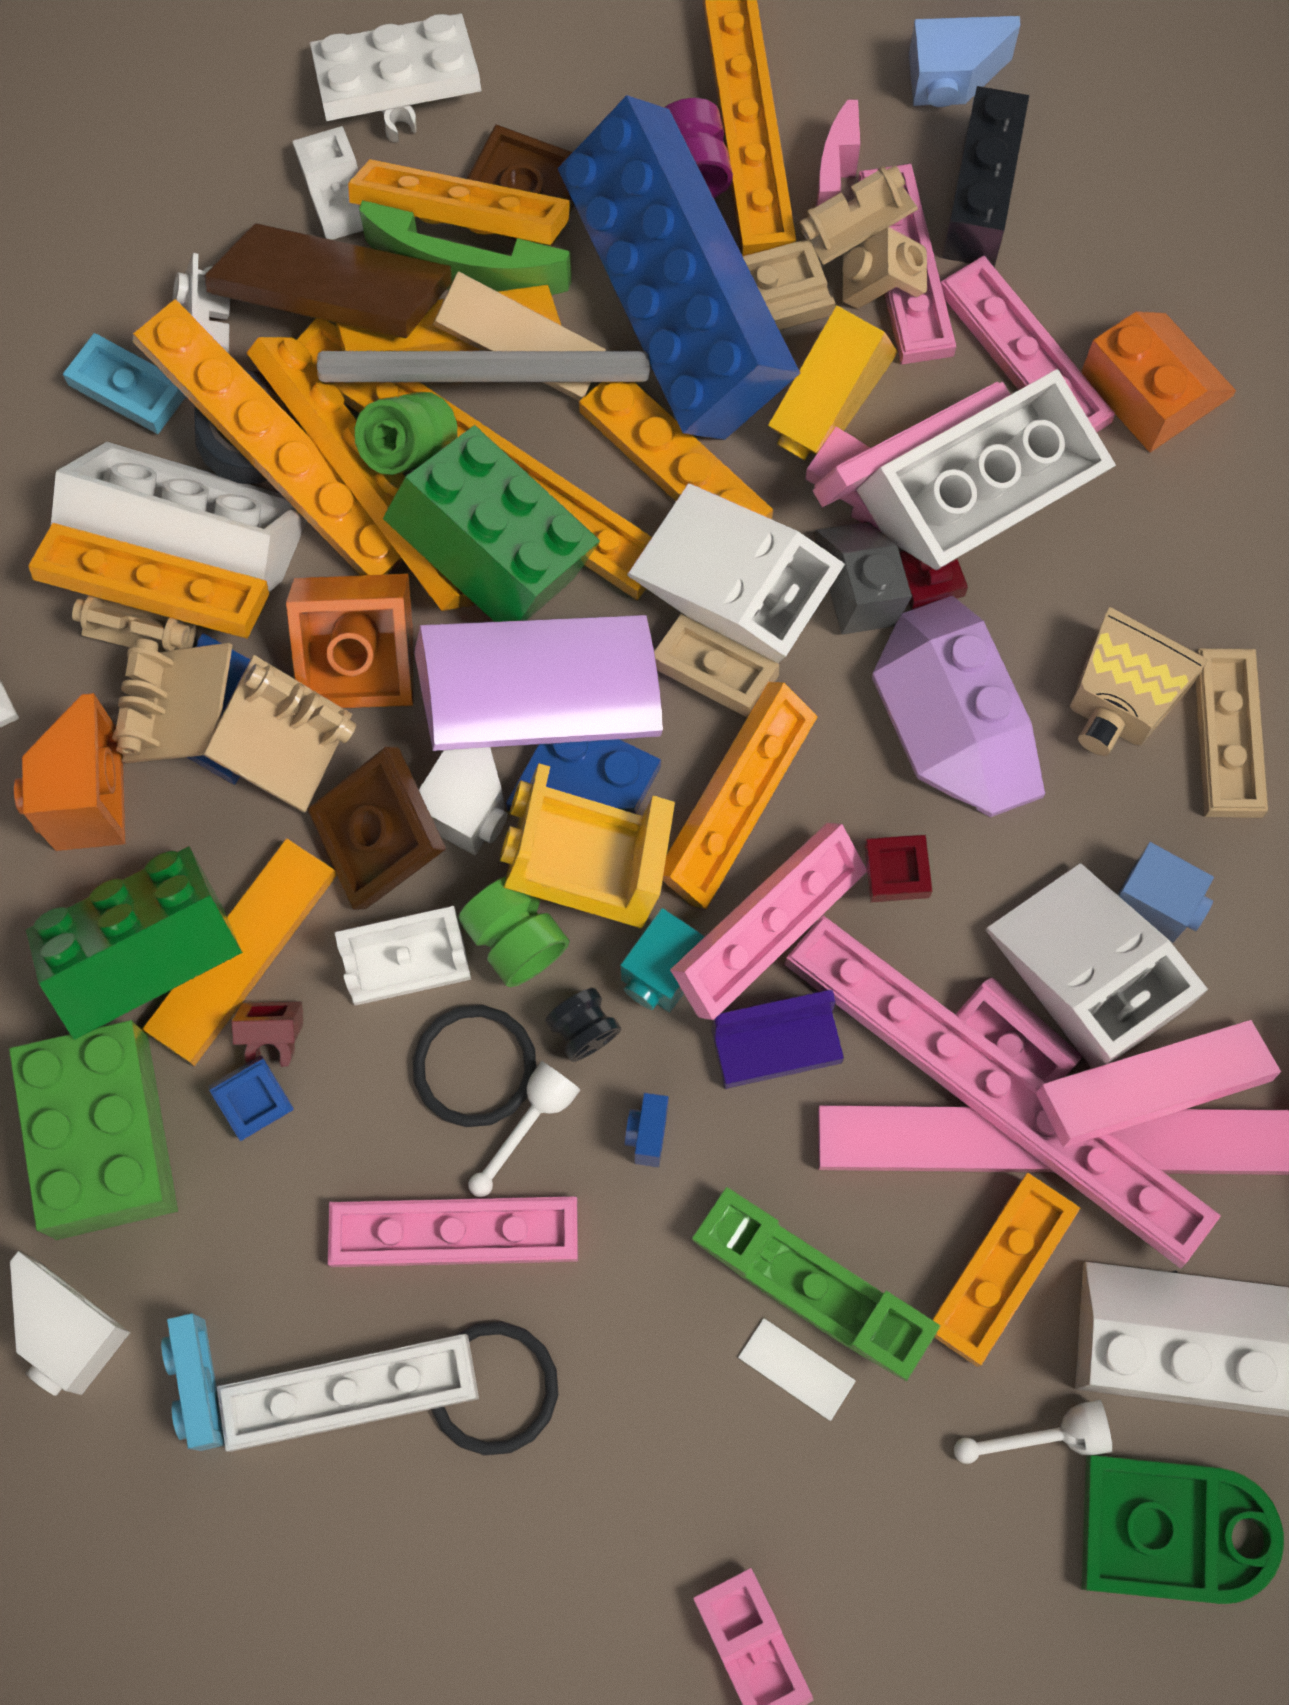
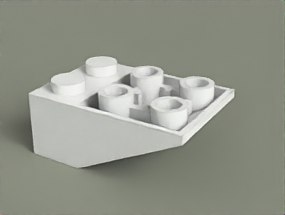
M688 483L627 576L687 617L779 663L787 656L845 564L797 530Z
M1081 863L986 928L993 941L1092 1069L1114 1062L1191 1007L1208 990L1173 944Z

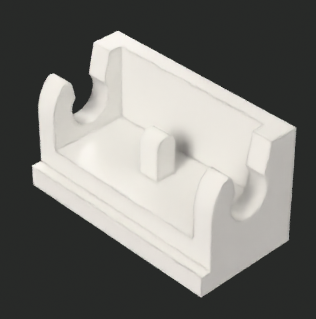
M454 906L335 932L337 947L342 956L346 972L344 974L345 983L355 1006L471 980L461 928Z

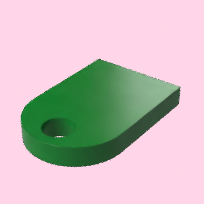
M1094 1455L1086 1456L1081 1590L1215 1604H1232L1245 1601L1257 1595L1274 1578L1284 1551V1532L1281 1519L1275 1505L1266 1492L1248 1477L1223 1468ZM1243 1519L1255 1522L1262 1530L1264 1536L1262 1550L1258 1555L1250 1559L1240 1555L1232 1542L1233 1529Z

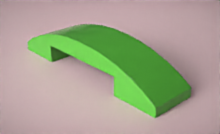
M364 200L361 202L359 212L365 241L373 249L451 266L452 282L459 271L497 292L548 285L551 295L569 291L571 285L570 251L517 238L512 255L508 256L417 233L413 212Z
M728 1187L725 1188L692 1238L701 1248L784 1307L849 1349L906 1382L941 1325L887 1290L885 1293L881 1292L779 1225V1220Z

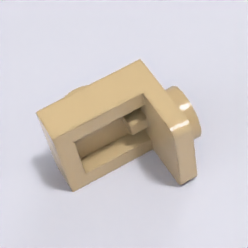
M887 227L843 254L842 267L843 302L859 309L895 287L915 297L926 293V248L922 244Z

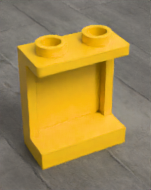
M538 763L530 783L519 781L512 801L510 815L519 817L517 828L509 827L500 854V861L509 864L504 888L642 928L660 896L675 802L652 796L643 815H637L546 787L550 766Z

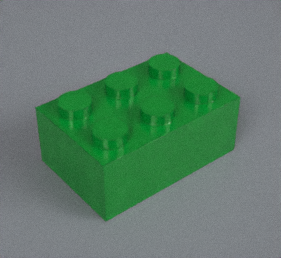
M475 425L408 474L383 517L384 521L494 622L527 621L574 580L600 542L590 530Z
M190 846L178 852L168 851L159 854L147 863L145 869L123 880L112 879L104 882L92 891L90 897L68 908L58 907L49 910L41 915L33 926L25 929L38 984L74 1040L243 953L224 908Z

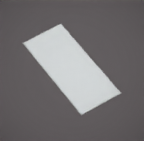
M763 1318L738 1357L829 1421L832 1420L856 1380L765 1318Z

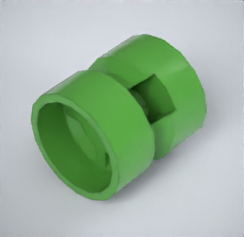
M415 392L372 402L361 411L354 428L355 444L360 457L373 470L381 474L391 475L418 468L458 438L457 421L453 410L443 398L431 392Z
M503 877L474 896L460 912L458 921L477 946L486 945L491 948L487 960L504 984L510 988L532 979L549 967L564 953L569 946L570 940L549 913H537L541 902L537 897L504 888L506 877Z

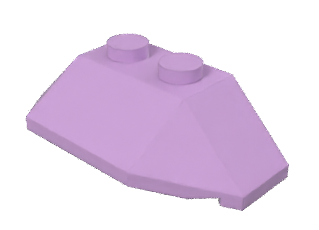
M954 596L902 613L873 671L872 680L917 779L955 799L977 807V811L989 817L1043 798L1045 790L1032 723L984 621Z

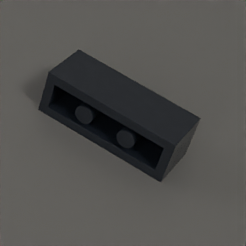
M981 86L976 87L942 255L943 259L971 264L985 256L995 267L1005 230L1030 95Z

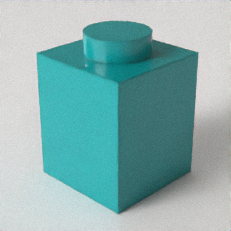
M662 908L620 965L621 981L627 984L624 988L626 994L649 1010H653L658 1005L668 1013H671L684 992L670 969L705 936Z

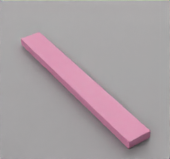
M824 915L786 957L785 966L819 992L833 990L837 1006L1180 1269L1188 1262L1221 1217L1220 1214L1112 1133L1063 1148L1036 1095L1041 1085L1045 1083Z
M819 1106L818 1108L819 1170L1054 1172L970 1107ZM1184 1109L1112 1132V1134L1165 1174L1289 1175V1110Z

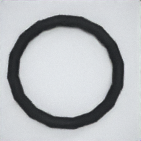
M485 1005L461 1006L437 1017L420 1036L412 1059L414 1085L424 1105L442 1120L466 1128L490 1126L512 1115L528 1097V1081L537 1068L535 1047L525 1028L507 1012ZM483 1017L501 1023L515 1035L523 1051L524 1074L518 1090L505 1105L486 1114L466 1115L448 1109L434 1097L426 1081L425 1058L431 1042L444 1027L463 1018Z
M503 1321L477 1323L454 1335L466 1334L469 1337V1342L479 1336L503 1335L519 1340L536 1355L544 1372L546 1394L540 1413L525 1431L508 1440L485 1442L467 1436L451 1422L445 1407L431 1409L441 1431L460 1448L484 1456L512 1453L533 1442L551 1421L559 1396L557 1369L546 1346L527 1329Z

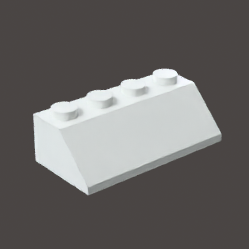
M1056 369L880 467L856 490L885 536L898 547L933 569L938 570L1116 466L1060 371Z
M105 442L56 471L51 525L52 523L64 525L267 581L269 592L282 582L307 522L280 493L250 484L236 483L217 474L110 442Z
M1084 1262L1075 1389L1289 1417V1287Z

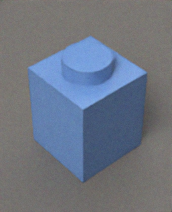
M1149 842L1136 860L1117 895L1169 941L1174 942L1187 927L1196 932L1213 904V900L1204 895L1214 876Z

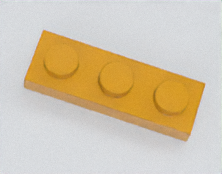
M1027 1172L933 1316L932 1320L941 1325L934 1338L976 1367H980L1074 1220L1080 1207Z

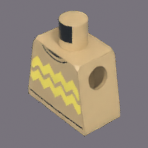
M1109 607L1093 639L1070 703V708L1074 712L1088 719L1078 737L1079 743L1090 752L1101 756L1110 754L1119 736L1134 745H1142L1189 691L1208 659Z

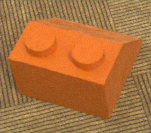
M1136 311L1092 341L1081 371L1116 416L1149 453L1233 397L1236 392L1234 387L1166 313Z
M408 574L294 578L286 601L295 680L342 708L413 706V623Z
M94 693L82 694L22 756V778H16L14 782V799L19 814L25 815L32 823L35 832L40 833L55 851L126 844L123 754L116 751L117 742L112 739L116 726Z

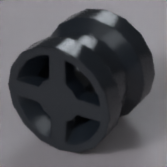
M596 988L585 989L571 996L554 1008L545 1018V1022L550 1030L560 1033L565 1040L564 1050L571 1062H576L592 1055L611 1042L621 1031L617 1020L614 1017L606 1016L601 1009L602 998Z

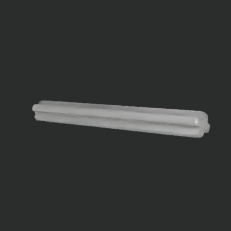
M321 351L317 355V376L322 382H645L648 380L650 373V360L648 353L645 351Z

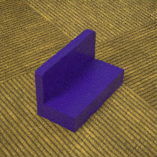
M833 990L720 1013L713 1020L711 1032L725 1089L842 1064L844 1056L832 1013L836 1003Z

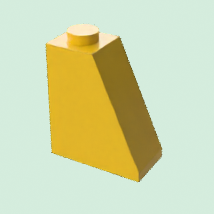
M836 305L800 368V374L792 382L768 426L781 435L777 442L778 446L805 461L810 452L817 455L835 427L843 431L846 429L898 353L884 331Z

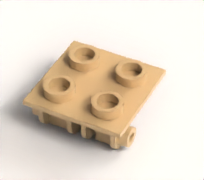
M137 639L135 641V646L127 651L128 663L125 676L133 680H125L121 685V690L130 696L119 698L118 706L120 708L117 725L112 739L117 742L116 751L123 754L122 762L127 764L203 755L221 719L232 644L224 643L158 652L159 645L155 641L148 639Z
M253 655L203 755L304 813L314 796L339 741L346 743L355 731L356 723L350 720L352 713Z

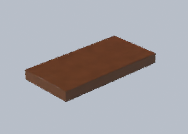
M257 223L204 275L206 291L213 295L405 339L452 283L451 266Z

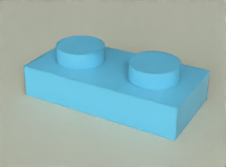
M93 333L63 373L68 386L156 434L160 433L186 398L157 366L96 333Z
M193 1313L167 1319L170 1336L162 1338L161 1349L168 1375L176 1374L180 1400L172 1402V1419L176 1435L179 1440L186 1439L188 1449L203 1451L224 1446L219 1399L205 1319Z

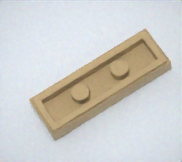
M459 271L433 323V326L481 351H606L605 348ZM591 382L543 383L580 401L585 396Z
M1199 648L1196 653L1208 659L1195 680L1204 817L1263 818L1268 812L1256 649Z

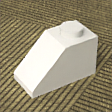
M491 748L444 750L420 787L419 792L440 836L476 856L484 841L491 844L496 840L505 825L508 815L504 811L505 804Z
M18 1251L10 1261L16 1352L32 1364L26 1375L54 1396H57L62 1389L82 1395L130 1332L37 1259Z

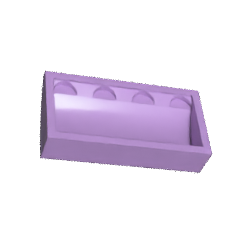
M646 615L420 625L414 654L433 751L661 736L663 727L660 689L655 654Z

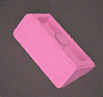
M993 977L983 982L955 1014L1045 1083L1064 1078L1082 1059L1078 1051Z

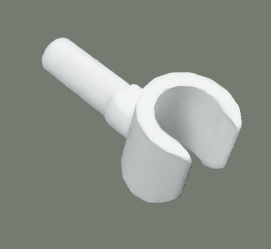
M410 105L382 110L385 132L391 142L399 141L398 131L394 125L396 122L407 123L411 127V131L416 133V115Z

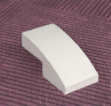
M343 126L293 140L294 149L325 238L334 240L363 231L359 212L360 205L349 203L348 182L359 170Z

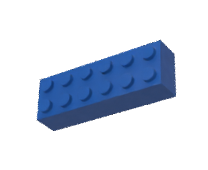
M626 95L558 167V171L643 350L648 353L650 365L682 433L725 440L800 374V371L670 110Z

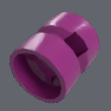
M695 97L680 99L668 104L664 108L670 110L713 198L718 197L728 189L733 178L728 149L723 141L724 130L720 111L709 100Z

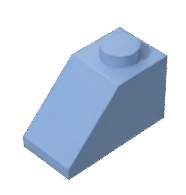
M1020 16L915 19L909 50L913 106L932 105L935 107H947L950 105L966 104L975 95L977 86L984 87L1012 60L1021 25Z

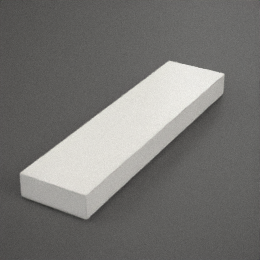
M466 1334L217 1387L225 1450L228 1452L479 1399L469 1337Z

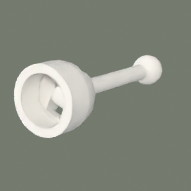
M541 1061L532 1073L527 1085V1095L531 1107L483 1172L476 1173L470 1178L468 1182L469 1191L476 1197L487 1196L493 1188L492 1179L541 1113H558L567 1108L580 1092V1089L562 1074Z
M1101 1400L1081 1403L1070 1408L1063 1416L1059 1428L980 1442L967 1437L961 1438L954 1446V1454L961 1463L970 1464L975 1462L979 1455L1063 1440L1070 1449L1080 1455H1098L1112 1452V1440Z

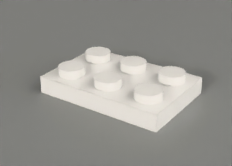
M462 13L450 16L438 14L424 21L403 25L385 24L371 31L350 35L333 34L324 40L310 42L326 121L482 91L478 68Z

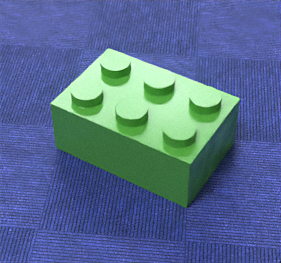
M132 1020L99 1027L76 1040L69 1034L9 1048L37 1231L55 1240H60L178 1212L149 1037Z

